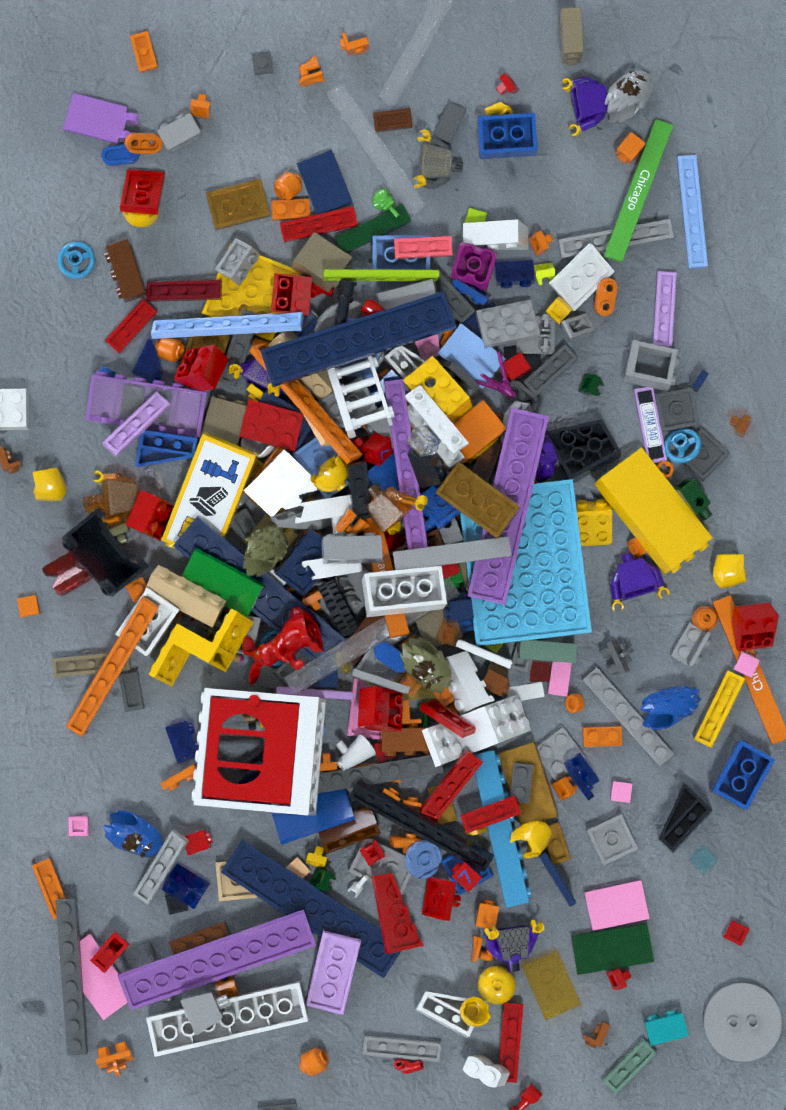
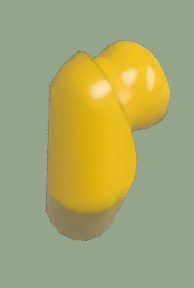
M502 102L484 109L487 116L513 114L512 108Z

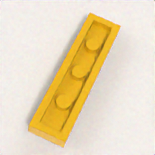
M727 671L694 738L695 741L713 748L746 681L745 678Z

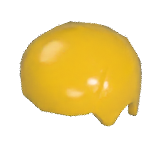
M473 996L466 999L460 1008L461 1018L468 1026L479 1027L485 1025L491 1018L489 1005L479 997Z

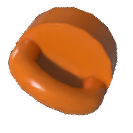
M580 693L567 696L565 700L567 710L570 713H578L584 709V698Z

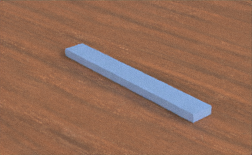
M303 312L157 320L153 321L151 336L152 339L302 331L304 316Z

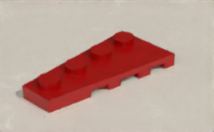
M386 873L371 876L385 953L390 954L424 946L422 940L418 937L416 926L412 923L408 914L409 910L404 905L401 898L402 894L393 874Z

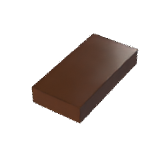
M410 108L373 113L375 133L413 128Z

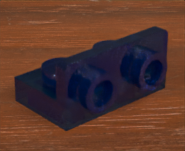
M533 260L495 262L496 286L508 289L512 288V285L530 287L531 284L535 283Z
M184 720L165 727L177 763L180 764L194 759L196 751L199 750V742L194 740L193 734L195 729L192 722L188 723V720Z
M577 753L565 761L564 765L568 774L589 801L595 797L592 789L594 788L593 785L599 782V778L581 753Z
M177 863L164 883L162 890L195 909L210 883Z

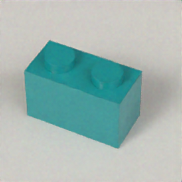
M677 1009L667 1011L666 1015L660 1017L658 1014L650 1015L647 1017V1020L643 1021L648 1042L651 1046L689 1036L683 1013L681 1011L678 1012Z

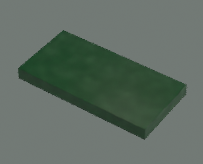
M648 923L571 936L577 975L654 962Z

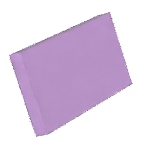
M323 931L306 1006L344 1015L361 939Z

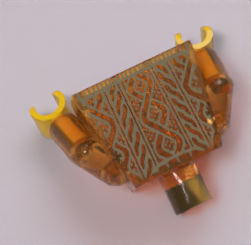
M95 471V475H101L99 480L93 481L98 484L102 483L104 518H107V520L102 519V521L108 523L106 528L123 524L128 520L139 495L137 483L132 482L130 478L120 472H106L103 474L100 471Z
M374 484L367 490L373 497V500L367 505L372 523L378 526L381 533L388 530L390 535L400 531L401 523L399 521L414 508L413 505H415L417 510L421 511L428 502L426 496L420 495L416 499L414 496L404 494L394 487H389L382 491L377 484Z

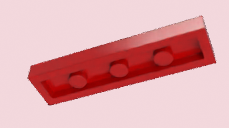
M354 206L280 223L284 243L311 237L314 232L321 235L358 226Z
M466 750L419 809L421 813L436 822L482 765V759Z
M505 1002L503 1007L499 1065L504 1066L510 1072L506 1082L517 1083L524 1004Z

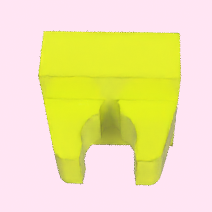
M553 263L534 265V273L538 284L542 285L544 277H548L549 282L554 278L555 268Z

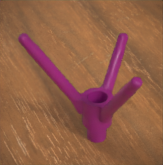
M498 351L497 355L503 380L498 383L481 373L480 376L490 383L476 380L479 385L501 392L504 396L507 395L512 399L516 393L509 385L502 355Z

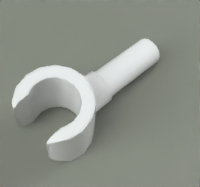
M365 875L359 882H354L348 889V892L350 890L354 891L356 894L354 897L356 898L363 890L362 886L369 877Z

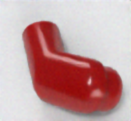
M397 1059L394 1061V1067L405 1074L424 1069V1064L421 1060L410 1062L406 1059Z

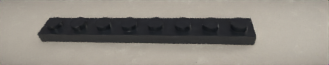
M359 779L349 795V798L485 872L494 857V854Z

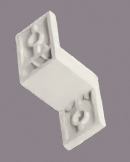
M517 694L461 715L460 717L476 727L475 733L461 738L442 724L422 730L435 767L460 758L466 750L472 753L531 731V728Z

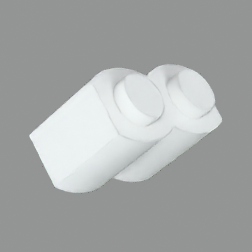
M482 1055L468 1057L463 1067V1071L467 1075L479 1078L489 1087L505 1086L510 1074L504 1066L493 1064L490 1059Z

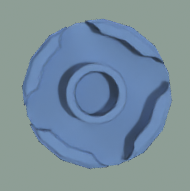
M427 840L416 841L406 853L405 865L408 872L420 879L433 876L438 871L439 863L442 860L439 847Z

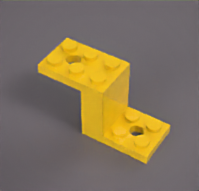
M433 356L403 380L411 391L421 385L452 423H455L473 408L470 397ZM432 378L436 381V384L433 387H427L425 385L426 380ZM497 438L495 441H493L490 445H488L485 449H483L480 453H478L475 457L468 461V463L470 464L471 462H473L480 454L486 451L499 439Z
M231 609L225 616L220 630L216 632L213 642L176 624L148 675L172 687L190 654L226 673L254 622Z

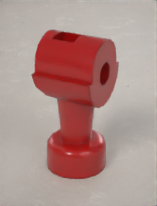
M530 1083L521 1093L520 1097L522 1099L516 1107L514 1105L511 1106L509 1110H525L530 1104L538 1102L543 1093Z

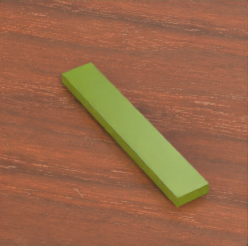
M324 269L323 271L324 281H340V279L348 281H427L433 279L437 281L439 278V270Z

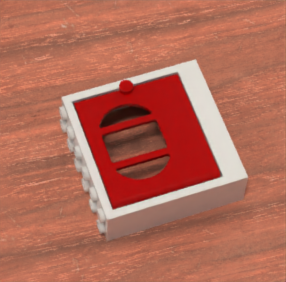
M205 688L201 694L203 710L199 714L201 731H198L197 734L199 750L196 751L195 760L198 764L193 776L194 781H196L195 789L192 791L194 805L316 815L326 699ZM217 696L248 698L249 700L217 698ZM261 700L296 702V703H300V705H297V704H286V703H274V702H262ZM248 714L257 718L265 730L223 728L222 725L234 715ZM220 734L264 737L263 763L260 765L219 761ZM218 768L260 770L261 773L249 783L235 784L226 780ZM210 797V798H221V799H232V800H243V801H254V802L287 804V805H291V807H287V806H277V805H266V804H255V803H244V802H233V801H222V800H211V799H207V798Z

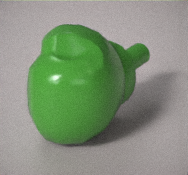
M380 189L373 195L374 201L372 204L376 209L384 210L385 212L390 210L396 218L400 216L394 208L396 203L387 189Z

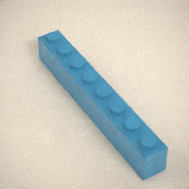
M494 750L475 754L483 761L482 765L475 772L482 806L484 807L508 798V792H504L502 784H505L503 772L499 773L497 766L501 765L499 754H495ZM513 817L487 826L506 908L529 903L528 898L532 897L530 887L525 886L524 879L527 878L525 867L521 868L520 860L523 859L521 849L516 847L515 842H510L511 834L514 831L511 826V822L514 821Z

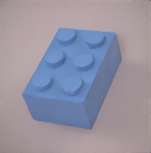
M430 235L373 236V270H430V257L395 259L394 239L430 237Z

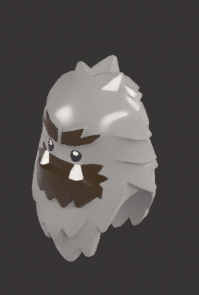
M632 70L626 72L618 78L617 82L611 85L605 100V105H608L607 115H609L610 123L618 121L619 123H624L632 118L640 108H644L646 101H649V97L653 93V76L643 70Z

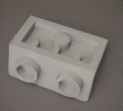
M235 238L215 270L240 286L253 265L256 264L260 254L252 246Z
M688 623L670 657L690 668L693 665L697 666L702 658L700 652L703 648L706 649L711 642L709 638L711 633L700 630L695 625Z

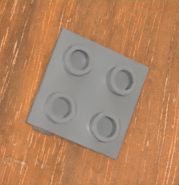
M549 314L535 316L540 330V337L518 341L516 354L521 352L522 354L554 355L555 320Z
M361 563L362 572L345 574L343 577L338 575L334 578L335 584L338 585L340 593L343 594V598L346 599L348 607L352 610L353 614L365 606L362 578L365 573H370L365 563Z

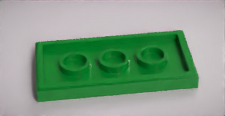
M198 548L194 550L182 575L186 580L226 600V607L239 612L247 618L264 586L263 583Z

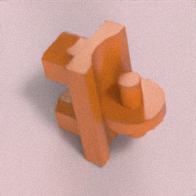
M126 1042L117 1043V1054L113 1055L110 1054L109 1047L99 1048L98 1059H96L97 1066L99 1065L100 1069L107 1068L108 1073L115 1072L116 1077L121 1076L120 1070L127 1068L125 1062L134 1060L133 1053L129 1050Z

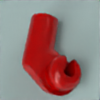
M312 284L310 298H314L322 293L332 297L335 288H332L328 293L318 285Z

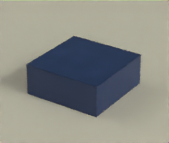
M704 370L700 372L692 385L695 392H698L709 375Z

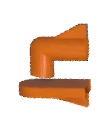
M313 56L307 63L300 65L299 71L302 76L299 79L300 86L325 82L322 71L309 74V71L320 68L316 56Z
M348 508L346 514L337 523L335 530L339 533L344 531L347 534H358L368 529L370 525L361 518L353 527L349 525L357 515Z
M473 936L471 962H476L478 956L479 959L486 961L493 959L488 949L486 951L480 950L483 941L481 937Z

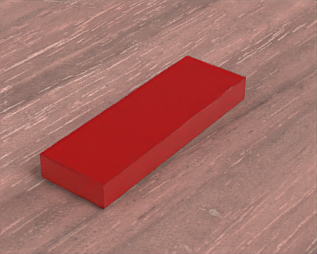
M142 299L108 336L105 342L120 354L158 312Z
M435 699L421 704V711L461 738L475 733L476 727Z
M514 795L462 814L460 817L466 834L522 813Z

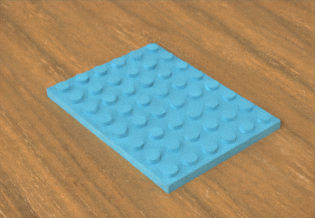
M573 479L533 484L506 604L502 605L470 597L474 614L473 625L476 646L592 633ZM461 512L460 518L464 542L481 540L483 528ZM476 561L466 562L469 587Z

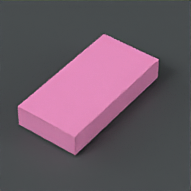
M552 661L548 694L567 697L572 663Z

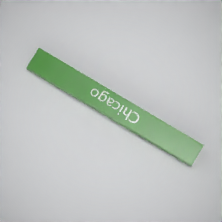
M655 119L604 257L620 263L623 262L673 125Z

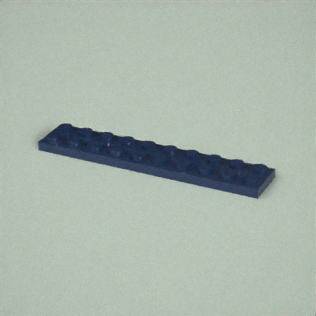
M443 291L262 349L260 352L272 387L456 329V324Z
M199 516L195 518L173 545L189 560L194 550L198 548L247 575L246 569H243L245 554ZM267 572L261 576H257V574L250 576L264 584L251 611L278 633L282 631L284 624L291 618L290 611L293 607H301L313 617L322 635L324 652H313L310 647L299 650L319 667L323 668L347 638L343 637L338 630L305 605Z
M243 839L221 871L222 874L285 915L304 910L311 932L321 938L325 930L361 939L357 961L382 978L386 976L401 952L386 954L380 928Z

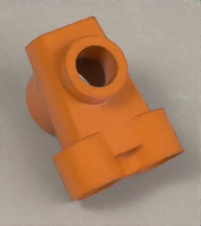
M405 833V836L390 835V846H393V848L403 847V853H407L410 846L416 841L422 840V838L414 833Z

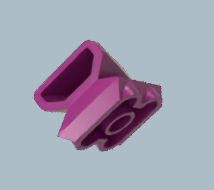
M461 242L450 278L472 284L486 292L498 253L490 249L474 246L471 243Z

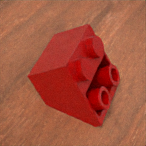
M274 273L271 312L279 314L303 312L304 317L309 316L312 277Z
M216 345L188 349L184 354L181 365L177 369L174 380L199 391L213 390L216 388L229 358Z
M140 490L126 526L161 541L174 505L160 497Z
M770 602L734 607L731 623L737 651L773 647L779 615Z
M378 686L360 689L358 727L371 731L402 732L404 694Z

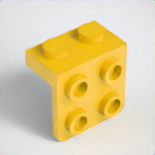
M597 499L596 501L578 500L576 502L581 546L611 544L612 507L605 499Z

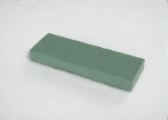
M535 640L519 641L518 659L576 663L577 644Z
M642 1039L602 1081L617 1095L657 1052Z

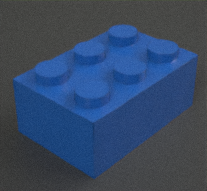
M535 113L478 116L480 159L537 155Z
M738 740L710 791L739 808L748 810L775 759L742 740Z

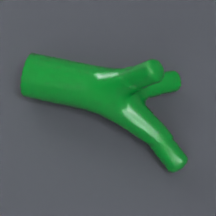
M421 711V727L429 728L430 716Z

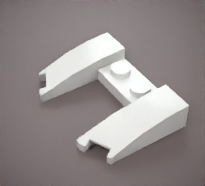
M350 495L299 504L304 509L301 518H295V524L331 518L333 534L338 536H345L347 534L344 531L341 533L337 532L335 527L346 514L348 508L352 510ZM322 558L302 562L304 568L309 565L315 575L311 577L312 580L362 572L361 563L323 564Z

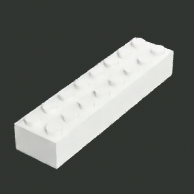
M296 981L228 997L231 1005L221 1009L224 1017L196 1036L184 1008L148 1016L146 1019L154 1056H161L307 1022L309 1018L301 982Z

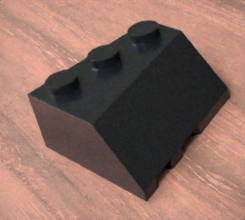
M602 419L550 431L546 430L545 435L549 436L558 457V464L567 479H573V483L621 457V451Z

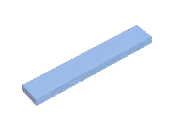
M697 155L678 156L677 164L688 269L708 267Z

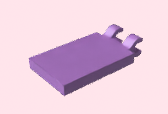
M73 93L63 130L118 145L119 140L125 141L126 137L133 133L124 131L126 122L138 125L139 117L138 114L127 113L128 107Z

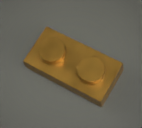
M559 822L549 825L552 829V835L548 842L547 850L551 862L555 865L570 860L571 857Z

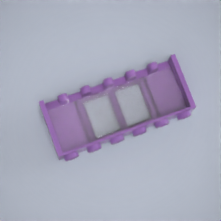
M96 371V375L91 376L85 421L121 425L157 391L171 405L147 429L200 438L207 392L199 391L192 387L191 389H184L183 384L172 383V387L165 386V382L153 380V384L145 383L146 379L134 377V381L126 380L127 376L115 374V378L107 377L108 373Z

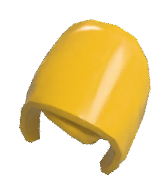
M58 467L33 472L35 500L54 502L64 499L67 486Z
M718 554L716 556L713 567V580L719 588H729L746 582L747 574L744 569L743 554Z
M531 821L514 829L510 842L513 843L516 840L527 841L528 847L526 852L523 853V857L534 858L540 856L547 847L552 835V829L545 822Z

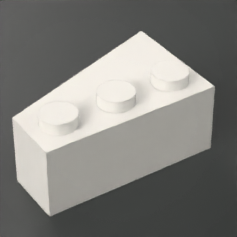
M467 651L445 658L448 661V666L451 668L452 676L450 680L451 685L448 689L453 694L455 708L459 711L460 715L482 708L495 701L492 695L488 696L484 689L486 684L484 680L480 681L476 675L478 669Z

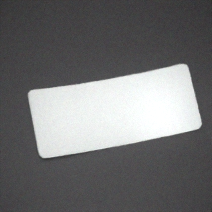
M542 682L510 687L507 691L508 698L517 694L520 701L544 697Z

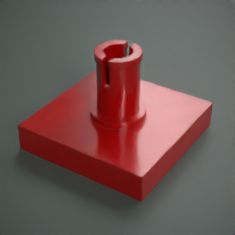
M435 877L427 878L421 915L450 921L452 906L459 907L461 904L454 901H461L459 895H454L456 882Z

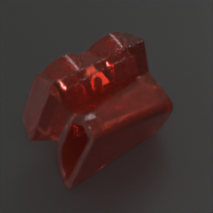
M70 551L42 568L45 576L57 578L52 588L60 597L92 579V576L85 568L79 567V561Z

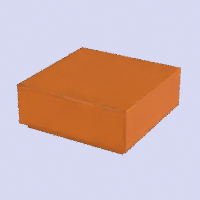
M37 595L17 599L21 618L40 614Z

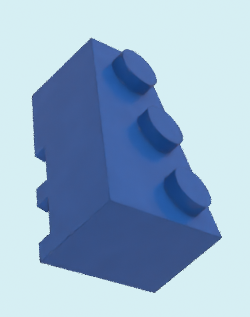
M146 429L139 438L135 467L193 458L200 438Z

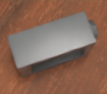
M633 340L630 346L623 382L668 391L671 385L674 386L676 374H673L674 368H678L679 364L678 350ZM638 351L670 358L667 378L664 379L634 372Z

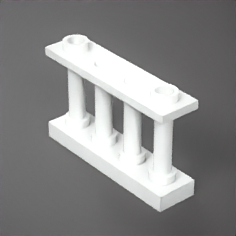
M369 356L366 361L341 369L334 367L327 370L349 439L356 437L354 430L358 429L357 427L384 418H387L389 426L393 425L391 418L395 416L392 406H387L375 369L379 367L376 356ZM371 367L373 377L345 386L344 384L340 385L338 379H341V376ZM374 384L377 385L378 394L353 402H345L344 396L347 393ZM382 401L383 411L358 419L350 418L349 413L353 409Z
M421 385L405 395V398L410 403L407 407L409 422L450 471L458 462L461 463L465 459L460 450L467 446L469 442ZM426 436H427V437H430V438H432V439L437 440L433 448H432V445H433L434 441H433V440H430V439H428V438H425Z

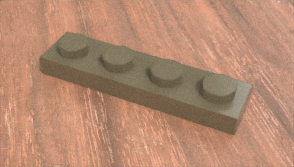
M109 653L52 658L53 677L97 674ZM130 658L122 671H131Z

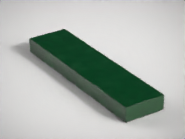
M401 204L395 207V210L400 215L397 218L389 210L335 237L340 249L345 253H349L372 242L373 236H384L410 223L411 219L404 205Z

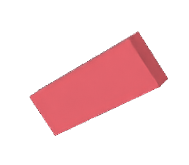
M452 236L394 239L395 259L453 256Z

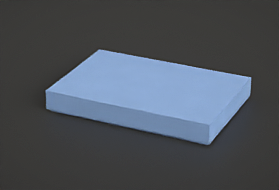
M461 323L437 353L442 358L454 362L475 381L488 382L480 374L483 373L491 378L500 367L497 351L492 347L484 348L482 339Z

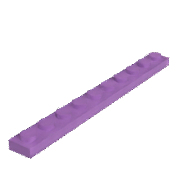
M403 379L385 381L387 406H392L395 416L391 418L393 425L390 426L400 496L417 499L420 496L419 484L407 455L413 443ZM401 501L402 505L405 506L403 511L407 509V505L408 508L411 506L409 511H407L408 513L403 515L408 550L428 547L423 511L417 510L412 503Z

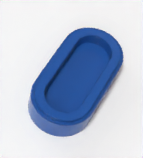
M125 144L104 148L101 157L106 165L118 166L137 162L140 154L129 152Z
M386 642L379 643L375 647L374 654L378 661L397 673H404L406 671L400 656L401 651Z

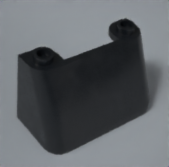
M98 507L62 537V545L74 555L100 586L102 593L112 597L148 568L149 565L143 559L141 561L134 560L136 557L134 554L130 557L106 528L108 523H103L102 517L105 514Z

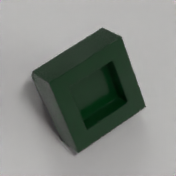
M584 374L578 392L585 395L600 396V393L596 390L598 386H603L604 383L600 380L601 377L597 375Z
M317 866L310 884L323 891L332 890L328 883L330 879L336 880V876Z

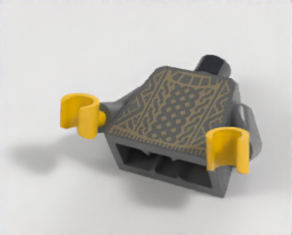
M420 130L419 132L423 133L424 137H417V140L419 142L425 141L426 143H423L420 175L413 178L418 180L419 184H415L414 188L437 189L445 185L447 181H450L451 172L462 173L463 161L452 160L453 151L450 150L448 145L435 136L430 135L428 130Z

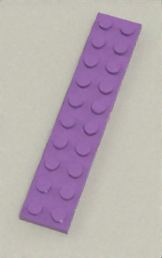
M511 408L493 487L521 507L499 537L509 536L512 556L476 561L467 597L502 605L506 604L549 416ZM483 529L481 540L496 538Z
M301 910L118 974V979L130 1010H134L314 947L316 943L305 912Z

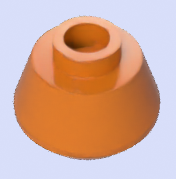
M709 606L698 607L693 612L692 623L700 630L705 632L711 631L718 623L717 612Z

